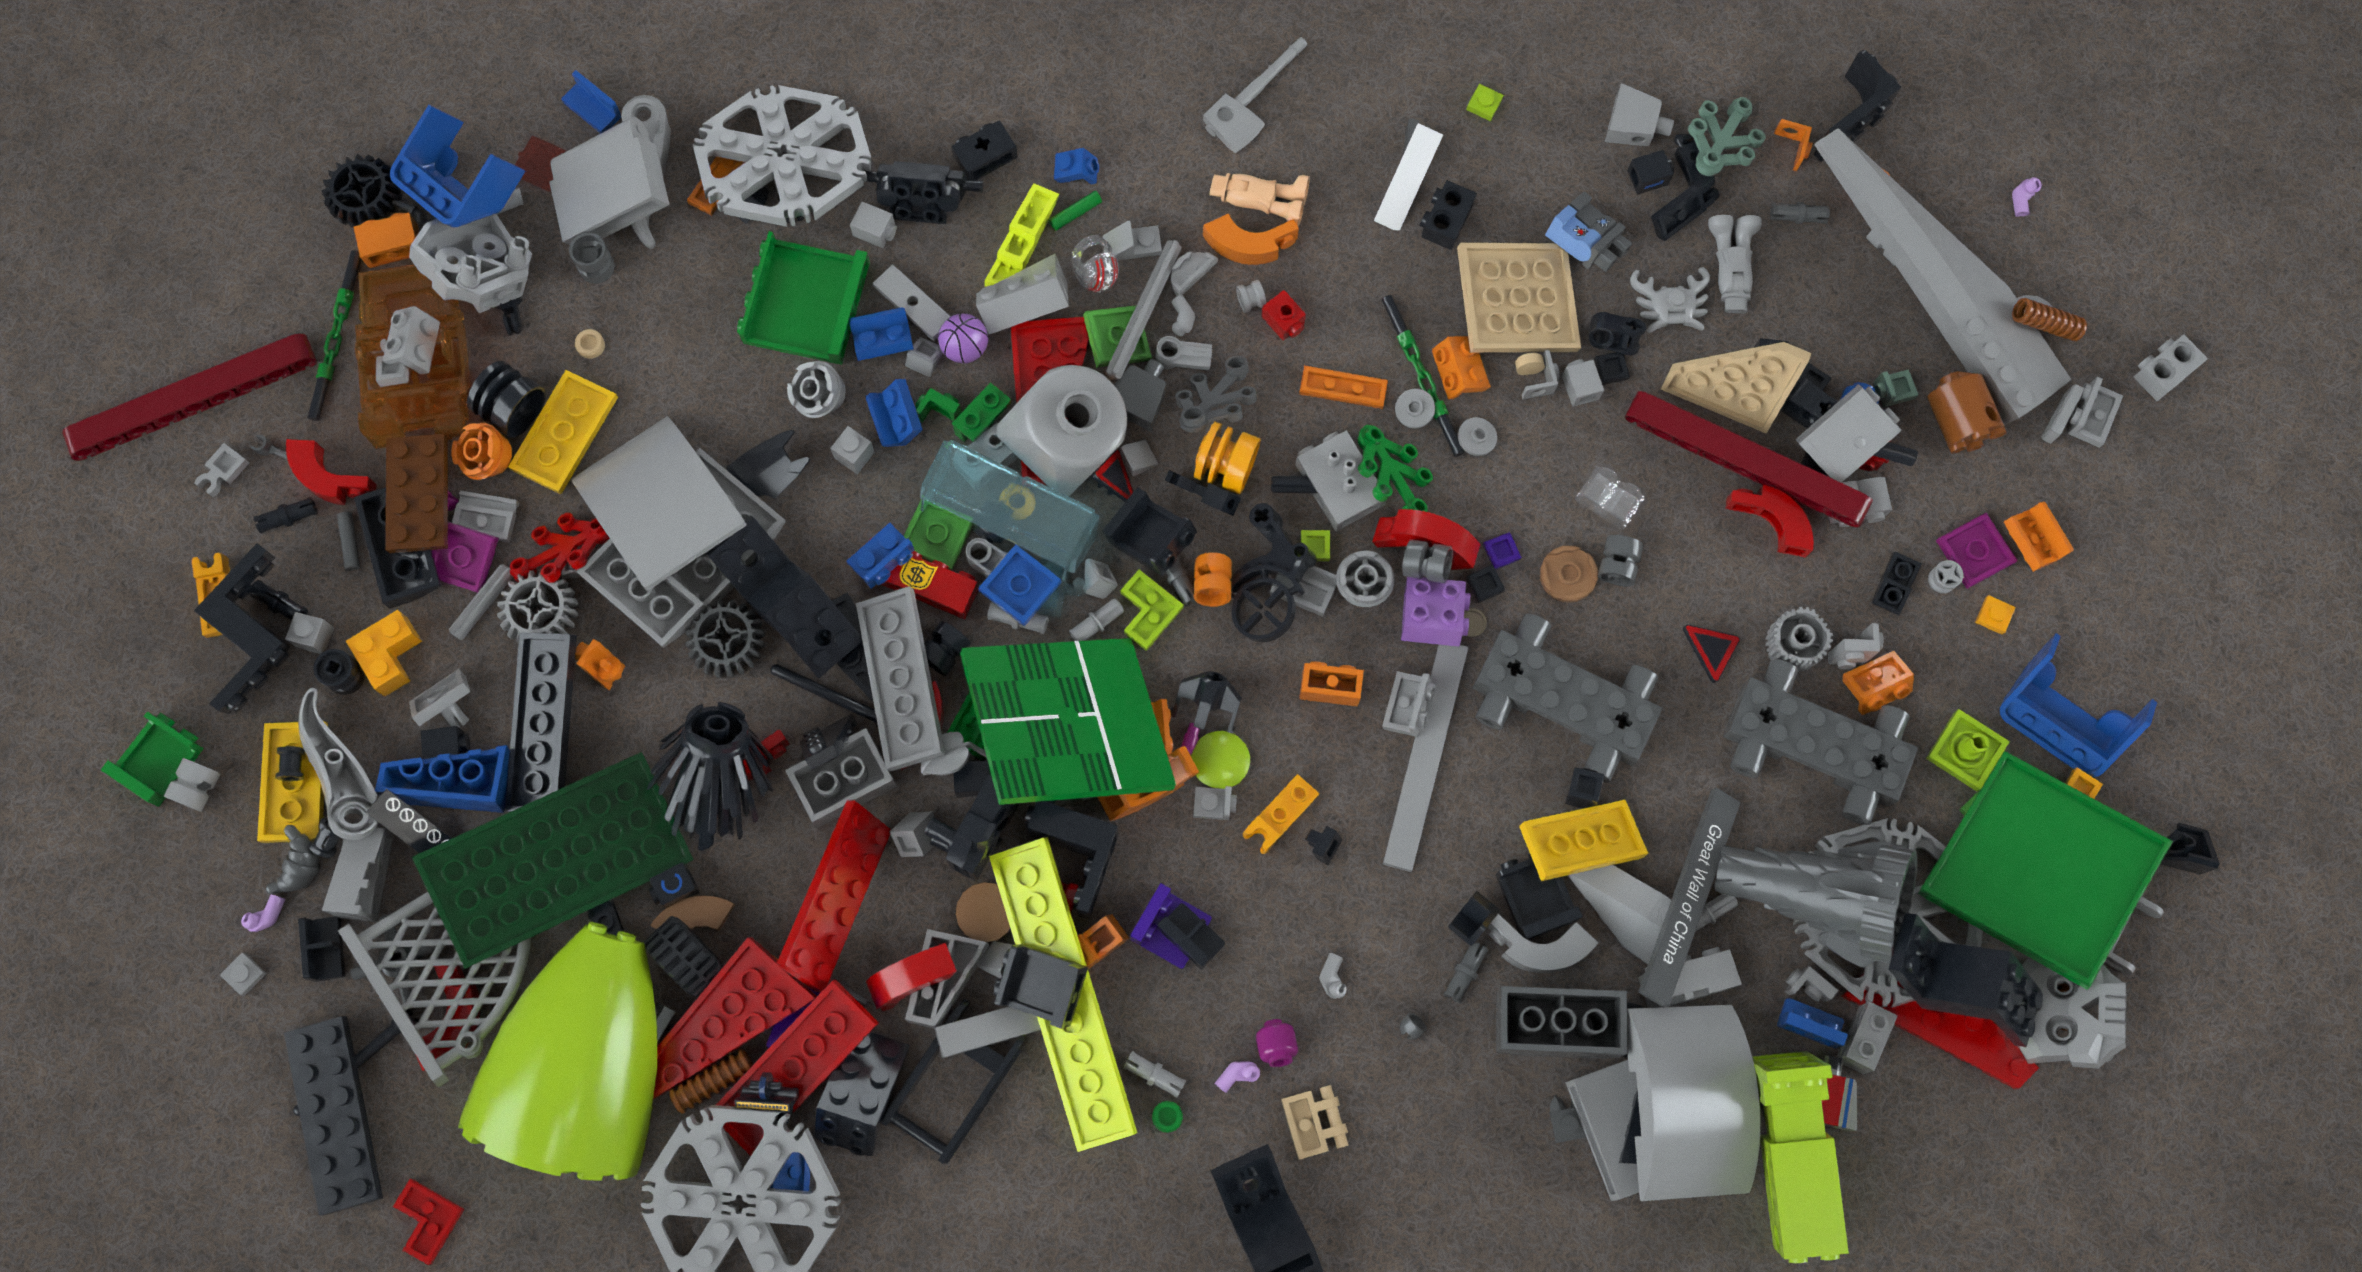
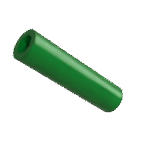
M1095 190L1054 215L1048 221L1053 229L1057 231L1102 203V199Z

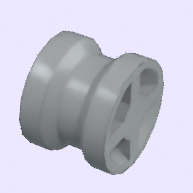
M1259 280L1252 281L1248 286H1236L1237 297L1244 313L1250 312L1256 306L1262 308L1267 303Z
M1952 560L1940 562L1928 575L1930 587L1938 593L1946 594L1951 592L1963 580L1961 566Z

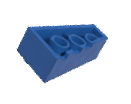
M507 745L497 746L496 749L482 751L481 749L469 750L468 753L450 755L448 753L428 759L420 757L381 763L375 792L380 797L387 788L407 805L504 813L510 749Z

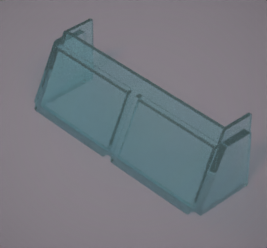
M949 440V442L943 441L921 485V511H924L929 502L1029 550L1063 567V581H1065L1070 572L1075 574L1095 541L1100 515L1096 514L1093 508L1027 476L1022 477L1019 475V472L953 440Z

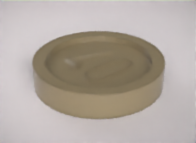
M1469 608V611H1464V618H1469L1467 636L1477 637L1481 635L1487 625L1485 615L1475 608Z

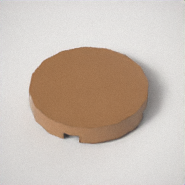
M1561 546L1553 549L1544 558L1540 568V581L1544 590L1552 598L1561 602H1577L1585 599L1594 590L1598 580V567L1589 553L1586 554L1580 550L1581 548L1576 546Z
M983 882L972 885L963 892L957 902L955 915L958 926L968 938L991 943L999 941L1010 932L1011 928L997 884Z

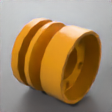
M1215 421L1200 444L1196 456L1194 478L1202 480L1207 469H1209L1207 483L1213 484L1220 473L1224 475L1222 488L1240 495L1244 490L1256 460L1261 438L1242 432L1235 443L1231 441L1233 428L1228 426L1223 436L1220 437L1222 424Z

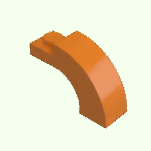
M1229 214L1203 225V237L1217 253L1231 261L1248 265H1259L1278 260L1279 247L1286 249L1292 246L1298 238L1299 227L1293 219L1265 232H1248L1238 227Z
M1186 746L1179 747L1168 755L1176 782L1174 790L1099 796L1098 799L1109 820H1117L1143 809L1184 786V782L1198 774L1199 770Z

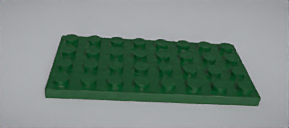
M642 752L412 857L464 969L649 882L650 878L681 862L687 864L694 860L679 828L676 836H673L671 833L674 817L672 815L670 821L665 820L667 803L663 794L659 795L658 793L659 786L657 782L653 788L647 790V786L654 776L651 774V769Z

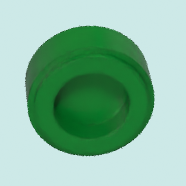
M1171 1101L1159 1103L1152 1113L1154 1126L1164 1133L1177 1130L1183 1120L1181 1108Z

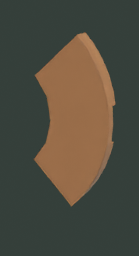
M714 896L685 898L663 910L650 926L658 929L670 916H674L682 920L691 930L709 927L720 931L735 904Z

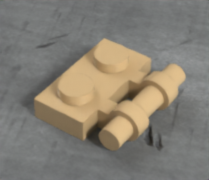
M1331 1085L1319 1088L1322 1101L1314 1102L1311 1091L1281 1099L1298 1160L1328 1152L1325 1139L1334 1137L1337 1149L1349 1146L1345 1134L1348 1133L1346 1123L1342 1124L1337 1107L1340 1106L1338 1096L1334 1097ZM1326 1110L1331 1128L1323 1130L1318 1112Z

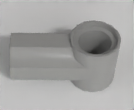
M1165 336L1157 344L1155 360L1160 362L1166 370L1174 367L1210 370L1212 344L1179 341L1173 336ZM1165 349L1172 350L1175 353V355L1172 357H1167L1162 353V351Z

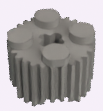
M1799 607L1796 611L1792 609L1790 612L1787 611L1782 614L1767 631L1768 635L1765 639L1768 641L1765 645L1769 647L1766 649L1769 652L1768 657L1770 660L1779 659L1795 665L1799 671L1808 670L1827 654V651L1831 648L1830 644L1833 642L1830 639L1833 633H1830V629L1826 628L1828 624L1823 623L1824 619L1818 618L1819 614L1815 613V609L1809 611V607H1806L1804 610L1802 607ZM1795 636H1798L1799 641H1802L1803 643L1798 642Z

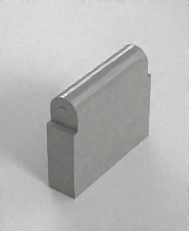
M631 117L551 160L554 180L549 183L562 242L570 245L575 237L583 233H595L603 239L670 205L656 144L650 142L646 127L637 117Z
M1628 1060L1565 1082L1611 1201L1620 1200L1639 1193L1637 1164L1619 1163L1627 1125L1629 1124L1633 1108V1099L1637 1091L1636 1072H1629Z

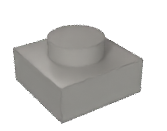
M242 952L220 976L241 996H245L267 973L246 953Z

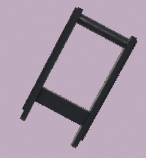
M964 999L958 1008L955 1007L945 1024L959 1021L969 1007L970 1002ZM1020 1036L1005 1058L988 1046L964 1052L965 1055L994 1073V1075L948 1145L898 1113L940 1051L937 1037H935L883 1115L881 1123L885 1126L891 1123L939 1154V1162L948 1164L1022 1052L1021 1047L1025 1043L1026 1038Z

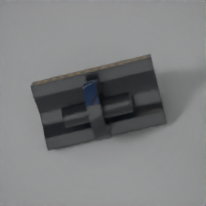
M763 1072L760 1081L751 1080L750 1085L744 1084L741 1095L734 1100L735 1108L779 1111L781 1113L778 1115L777 1123L782 1116L788 1113L790 1114L786 1122L788 1123L793 1114V1106L799 1097V1088L782 1087V1082H773L771 1072Z

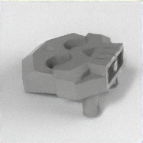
M497 214L457 228L443 224L438 219L425 223L410 246L409 257L419 272L432 281V288L444 301L451 299L472 303L478 313L489 310L490 307L494 308L499 306L500 303L504 304L509 302L510 299L514 300L523 295L532 253L528 249V240L521 236L512 238Z
M2030 957L2026 959L2022 966L2043 994L2042 1006L2037 1009L2034 1018L2035 1032L2032 1037H2029L2027 1047L2018 1046L2028 1064L2070 1061L2072 1067L2099 1069L2105 1062L2111 1061L2115 1054L2126 1048V982H2122L2111 974L2103 964L2091 987L2086 990ZM2065 983L2069 985L2070 989L2067 992H2060L2058 986ZM2099 1004L2097 1020L2086 1011ZM2064 1028L2068 1030L2069 1034L2067 1037L2061 1038L2057 1036V1031Z

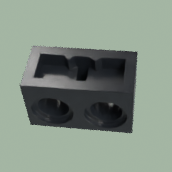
M1446 180L1442 189L1437 187L1431 200L1434 207L1431 212L1426 210L1420 226L1423 227L1421 237L1452 250L1474 205L1477 193ZM1453 200L1457 202L1458 205L1451 206L1446 201ZM1442 223L1447 228L1439 229L1435 226V224Z

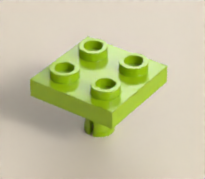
M1957 709L1926 759L1973 790L1979 791L2010 741L1965 712Z

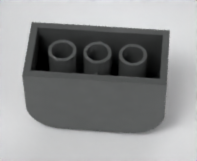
M1501 986L1496 990V1053L1602 1059L1622 1057L1627 1054V991Z

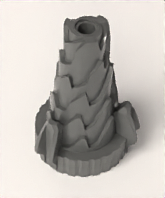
M1870 842L1839 849L1838 854L1821 850H1814V854L1793 850L1784 853L1755 847L1754 851L1724 845L1721 849V858L1717 868L1715 891L1737 898L1761 902L1765 904L1764 908L1778 911L1785 917L1808 922L1810 927L1824 931L1819 935V943L1857 966L1866 967L1874 961L1890 964L1905 913H1910L1917 874V852L1912 849L1894 846L1890 842Z

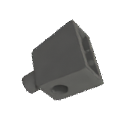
M1154 359L1148 361L1144 370L1134 365L1129 366L1123 373L1122 378L1114 384L1125 403L1127 420L1150 432L1154 428L1166 393V382L1159 378L1164 366Z

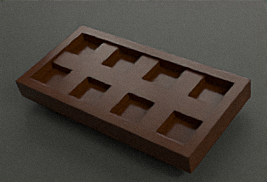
M445 434L386 438V551L389 553L448 549V437Z

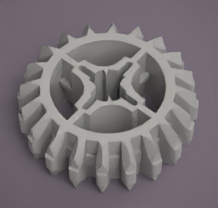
M530 570L527 579L518 574L519 583L515 584L512 581H508V585L511 588L510 592L501 591V595L506 600L497 602V606L503 609L497 613V617L503 620L500 626L504 631H508L507 636L511 640L516 639V642L519 643V633L567 634L564 630L565 626L574 628L575 624L569 617H578V612L572 609L578 606V601L572 598L575 595V591L572 588H567L569 583L565 579H558L555 582L548 583L540 573L537 577L535 572ZM547 589L557 593L559 607L548 603ZM532 591L531 595L527 599L521 600L526 594ZM541 604L544 608L541 611L538 610V613L535 614L532 610L535 607L538 608L537 605ZM516 612L527 615L528 629L519 626ZM554 618V620L550 624L543 627L544 623L548 619Z

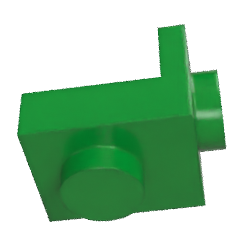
M932 388L929 389L926 395L922 394L915 405L919 420L922 423L931 409L952 421L962 413L960 404H958L959 401L949 393L942 395Z

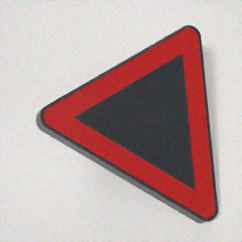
M1116 449L1092 473V477L1098 482V488L1104 486L1108 489V495L1114 494L1126 502L1134 491L1121 453Z
M1688 624L1685 625L1683 632L1690 642L1693 652L1696 653L1701 666H1703L1712 683L1718 682L1738 646L1740 638L1737 635Z

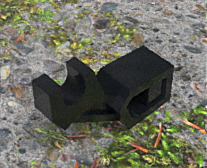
M1171 470L1168 471L1165 481L1202 496L1201 502L1231 516H1234L1241 501L1240 497L1210 483L1206 488Z

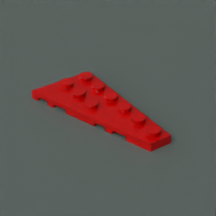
M1084 317L1026 321L1011 327L1016 404L1050 369L1066 365L1083 366L1090 341ZM1021 460L1023 486L1046 485Z
M748 937L657 1046V1074L653 1099L660 1097L813 1002L817 996L800 980L778 966V960L753 937Z
M1897 981V984H1898L1901 988L1905 989V988L1900 984V982ZM1848 990L1841 997L1861 1006L1866 1003L1865 995L1867 990L1863 992L1864 998L1862 1001ZM1877 993L1874 994L1871 1003L1897 1015L1894 1023L1895 1026L1936 1048L1948 1052L1953 1057L1978 1068L1983 1073L2015 1090L2020 1089L2039 1069L2035 1063L2028 1064L2018 1046H2015L1990 1019L1922 1009L1916 1001L1891 1008L1893 1004L1892 995L1890 1003L1886 1007H1882V996Z

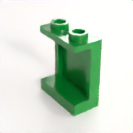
M146 712L144 717L149 721L116 764L108 760L101 768V771L146 802L159 807L166 799L164 794L170 782L178 779L176 771L182 759L185 758L194 762L204 748L196 743L199 738L190 731L183 728L179 732L172 726L176 722L161 712L157 716Z

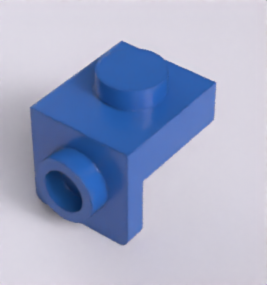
M1085 148L1061 152L1055 155L1054 180L1058 183L1084 179L1090 184L1097 183V173L1099 172L1098 159Z

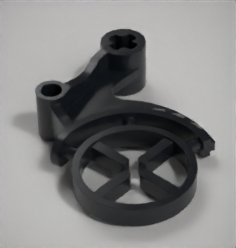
M1260 503L1252 508L1249 519L1252 525L1272 543L1273 548L1270 553L1244 564L1230 579L1231 598H1234L1231 613L1235 627L1245 637L1255 642H1270L1281 637L1292 625L1296 613L1293 595L1297 592L1301 595L1306 593L1300 581L1306 570L1316 564L1317 557L1304 543L1293 545L1288 533L1282 528V517L1267 503ZM1268 574L1284 576L1291 580L1294 586L1288 589L1278 580L1268 578ZM1261 575V578L1254 579L1248 582L1238 592H1236L1237 589L1247 580L1255 576ZM1263 585L1277 586L1278 588L1265 601L1264 605L1271 609L1286 594L1288 611L1283 623L1266 610L1264 615L1277 629L1265 635L1250 634L1251 629L1263 618V615L1256 611L1241 625L1239 612L1242 601L1246 597L1258 609H1262L1263 605L1250 591Z

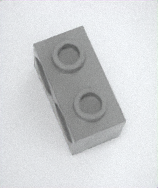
M2183 334L2176 341L2170 338L2157 349L2161 354L2156 358L2149 355L2138 365L2141 370L2134 378L2156 401H2159L2208 358ZM2175 355L2179 356L2180 359H2181V361H2179V360L2175 357ZM2155 371L2158 372L2162 378L2158 377L2155 374Z
M1871 1002L1859 1006L1847 1032L1848 1036L1845 1045L1840 1048L1837 1055L1838 1058L1843 1059V1065L1861 1074L1875 1071L1897 1015Z

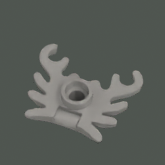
M1704 267L1698 269V273L1703 277L1701 281H1696L1692 275L1687 277L1689 289H1685L1680 285L1670 288L1662 286L1658 291L1653 289V277H1649L1647 282L1643 284L1637 279L1640 275V270H1635L1630 278L1631 286L1648 298V300L1642 297H1637L1636 303L1650 310L1641 312L1640 317L1657 320L1647 327L1646 331L1648 333L1665 327L1667 324H1683L1684 326L1703 331L1704 325L1693 318L1701 317L1708 313L1707 309H1696L1708 299L1707 294H1703L1698 299L1696 298V295L1710 281V274Z

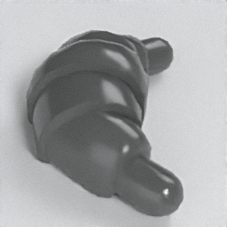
M287 825L284 828V833L290 840V849L283 861L281 876L276 882L269 883L266 886V892L270 895L308 888L314 876H317L319 872L320 856L314 854L308 846L311 840L307 835L301 834L294 825Z

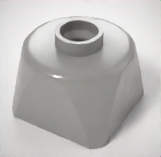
M1060 366L1050 369L998 423L997 436L1057 496H1070L1125 440L1127 428L1126 407L1120 392L1101 373L1084 366ZM1065 417L1070 418L1075 423L1076 427L1070 424Z

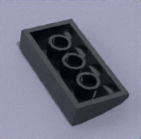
M386 487L354 497L382 603L391 609L419 599L441 587L431 550L389 553L386 551Z

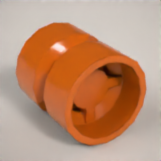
M1209 552L1199 555L1195 559L1194 600L1208 607H1218L1229 603L1231 600L1230 579L1232 578V560L1221 553Z

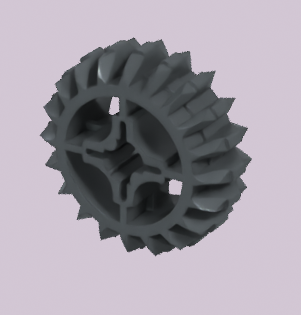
M718 600L717 608L715 609L711 604L707 603L706 608L708 612L705 614L702 611L699 612L700 619L698 621L695 619L691 621V625L695 629L686 630L685 634L687 637L692 638L685 642V646L692 649L688 656L690 659H696L695 666L698 669L704 667V672L707 675L714 671L715 676L721 678L725 670L728 678H733L734 669H737L740 675H744L745 671L742 666L747 664L748 667L754 668L751 657L760 659L762 655L756 648H765L764 641L760 640L766 636L765 631L759 629L763 625L762 621L755 619V611H747V606L744 603H741L736 608L735 601L730 600L727 607H725L724 602ZM728 618L743 622L747 626V630L741 631L739 628H730ZM717 621L715 630L705 634L706 630ZM725 630L731 638L725 643L726 648L720 641V638L723 639L722 636L725 635ZM745 641H747L743 650L734 656L735 648L738 645L745 644ZM703 647L720 649L723 660L709 657L705 654Z

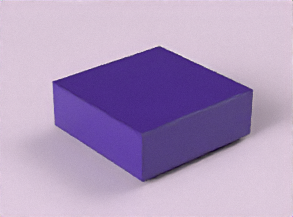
M1510 532L1485 541L1482 544L1495 570L1519 561L1522 558Z

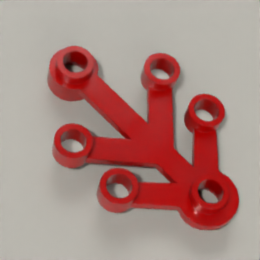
M564 513L557 520V524L562 531L571 532L574 530L581 533L576 536L550 533L545 526L535 528L531 533V537L537 545L549 544L555 546L530 559L516 558L510 564V574L519 583L518 574L527 579L530 570L536 574L537 567L556 558L553 563L544 565L540 571L546 582H555L560 578L561 571L567 562L573 569L584 567L588 561V556L596 544H604L610 538L596 518L589 522L577 520L571 513Z

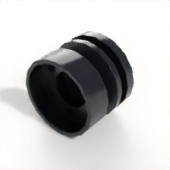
M496 361L484 369L474 381L467 397V408L475 415H479L484 421H491V424L506 436L517 437L528 429L541 412L546 399V391L529 377H522L517 369H513L505 361Z

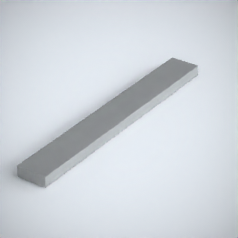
M1438 644L1430 675L1432 684H1435V693L1432 701H1427L1425 711L1428 712L1426 726L1424 729L1420 728L1418 737L1414 738L1383 865L1408 872L1413 870L1468 651L1467 646L1460 645L1458 647Z

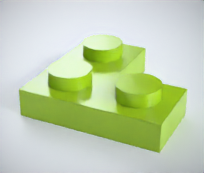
M1140 569L1120 590V593L1141 610L1125 628L1124 634L1147 651L1183 610L1184 605Z

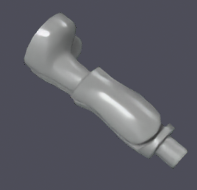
M1716 215L1708 219L1709 231L1715 237L1718 251L1716 256L1719 262L1718 286L1722 295L1721 301L1725 302L1726 313H1746L1748 311L1747 302L1751 300L1750 294L1753 285L1751 269L1753 252L1750 250L1752 236L1760 231L1762 225L1761 217L1756 215L1742 216L1735 222L1730 215ZM1733 226L1736 247H1731V234Z

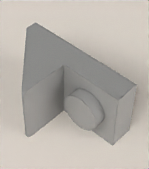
M1126 221L1103 235L1107 262H1112L1111 257H1113L1114 261L1115 259L1119 261L1156 256L1162 252L1158 225L1132 229L1131 222Z

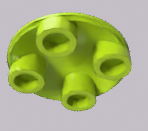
M1214 731L1204 735L1198 740L1191 755L1199 770V773L1196 774L1197 779L1211 788L1225 789L1226 786L1233 787L1238 785L1246 776L1250 766V754L1246 744L1241 738L1227 731Z

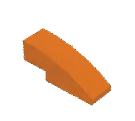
M1113 914L1104 916L1083 934L1078 935L1088 969L1130 939Z

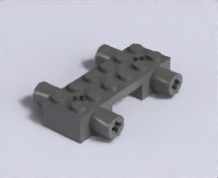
M1527 613L1524 615L1515 636L1503 630L1498 634L1472 689L1485 694L1475 717L1480 723L1492 729L1502 730L1512 708L1524 714L1529 709L1581 735L1579 741L1593 747L1583 769L1604 774L1603 782L1609 783L1620 761L1633 766L1639 760L1663 709L1648 701L1658 681V676L1647 668L1633 665L1622 687L1600 678L1541 649L1551 629V624L1537 615ZM1511 667L1517 670L1516 676L1510 675ZM1618 719L1624 722L1623 725L1625 727L1623 729L1618 727Z
M1772 659L1763 682L1750 677L1742 685L1722 737L1738 743L1730 768L1734 772L1746 777L1757 778L1766 756L1776 760L1785 756L1834 777L1833 784L1850 791L1842 811L1843 817L1857 824L1870 825L1878 803L1889 807L1899 801L1918 747L1902 741L1910 715L1899 708L1884 705L1881 706L1874 728H1871L1790 694L1799 669L1789 662ZM1761 714L1766 716L1767 723L1763 722L1764 717ZM1874 762L1877 763L1879 770L1875 769L1876 764Z

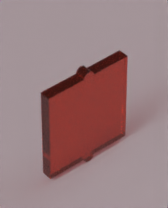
M532 135L523 152L518 153L519 159L515 164L526 171L521 179L551 192L549 182L554 180L551 160L566 152V150Z

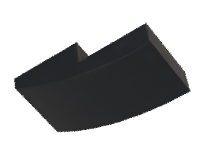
M1896 551L1893 552L1874 594L1872 604L1899 616L1912 590L1911 586L1922 563Z

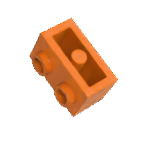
M409 212L395 213L389 218L381 220H368L363 222L362 225L353 227L360 258L369 268L410 258V246L419 233L418 224Z
M1317 661L1304 663L1299 699L1358 707L1361 699L1364 670H1359L1350 665H1340L1339 667L1327 666L1326 663Z

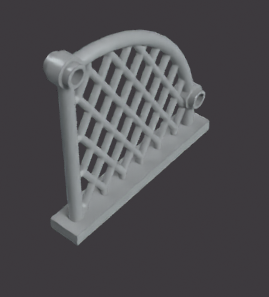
M426 892L358 935L350 924L344 926L338 932L429 1077L439 1088L449 1081L443 1069L461 1057L467 1059L477 1057L483 1049L482 1040L501 1020L511 1005L527 967L531 938L518 944L516 955L509 956L513 948L512 946L504 950L501 956H492L473 965L466 978L450 979L456 966L463 964L457 952L453 958L438 959L445 945H453L447 931H444L441 939H425L432 926L444 925L441 919H436L438 916L436 908L434 907L428 919H407L433 903L429 893ZM402 923L393 941H372L392 927ZM424 926L417 940H402L408 927ZM421 946H436L430 959L414 960ZM397 947H412L405 961H390ZM376 948H389L381 963L376 965L368 951ZM515 962L511 976H498L504 963ZM497 963L490 977L474 978L481 964ZM449 965L442 979L426 980L433 966ZM425 966L418 980L402 981L409 967ZM384 968H401L394 982L389 985L381 970ZM494 983H507L501 997H487ZM485 984L478 998H463L469 985ZM462 985L455 999L439 1000L446 986ZM438 986L431 1000L415 1001L422 987ZM414 987L407 1001L401 1005L393 990L396 988ZM483 1004H496L486 1018H476ZM474 1005L467 1019L451 1020L458 1006ZM450 1006L443 1020L427 1021L434 1007ZM426 1007L419 1022L414 1025L405 1010ZM472 1025H479L474 1032L469 1031ZM463 1026L456 1040L440 1041L447 1027ZM439 1027L432 1042L427 1045L418 1030L421 1028ZM473 1042L470 1048H465L467 1043ZM454 1047L437 1059H435L431 1052L434 1048Z

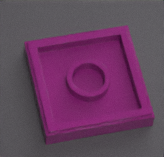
M1987 513L1980 515L1936 540L1946 558L1961 566L1963 570L1962 583L1966 589L2018 561Z
M448 521V549L432 550L439 580L478 593L486 583L499 537Z

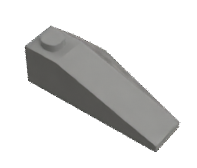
M1614 865L1567 875L1599 914L1604 924L1609 927L1621 946L1648 964L1671 899Z

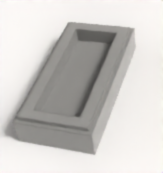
M2075 384L2064 393L2041 436L2042 440L2051 444L2061 435L2085 388Z

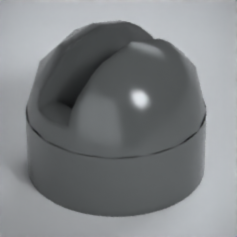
M1411 1012L1400 1023L1401 1034L1404 1035L1407 1032L1409 1034L1407 1039L1409 1040L1419 1038L1427 1030L1423 1020Z

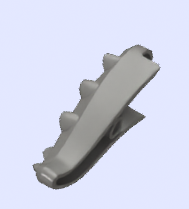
M636 96L623 107L621 114L622 122L631 117H637L640 111L648 110L651 112V117L647 121L641 122L647 129L650 142L656 144L662 174L664 175L671 135L666 109L660 100L653 96ZM650 215L631 225L639 240L647 248L653 249L656 246V242L650 232Z
M310 688L305 693L300 705L299 736L308 760L314 767L321 782L327 808L328 825L334 834L343 839H363L369 836L378 824L377 820L366 813L377 800V794L357 759L320 718L317 712L318 691L315 688ZM350 813H356L362 817V820L357 824H350L345 821L344 817Z

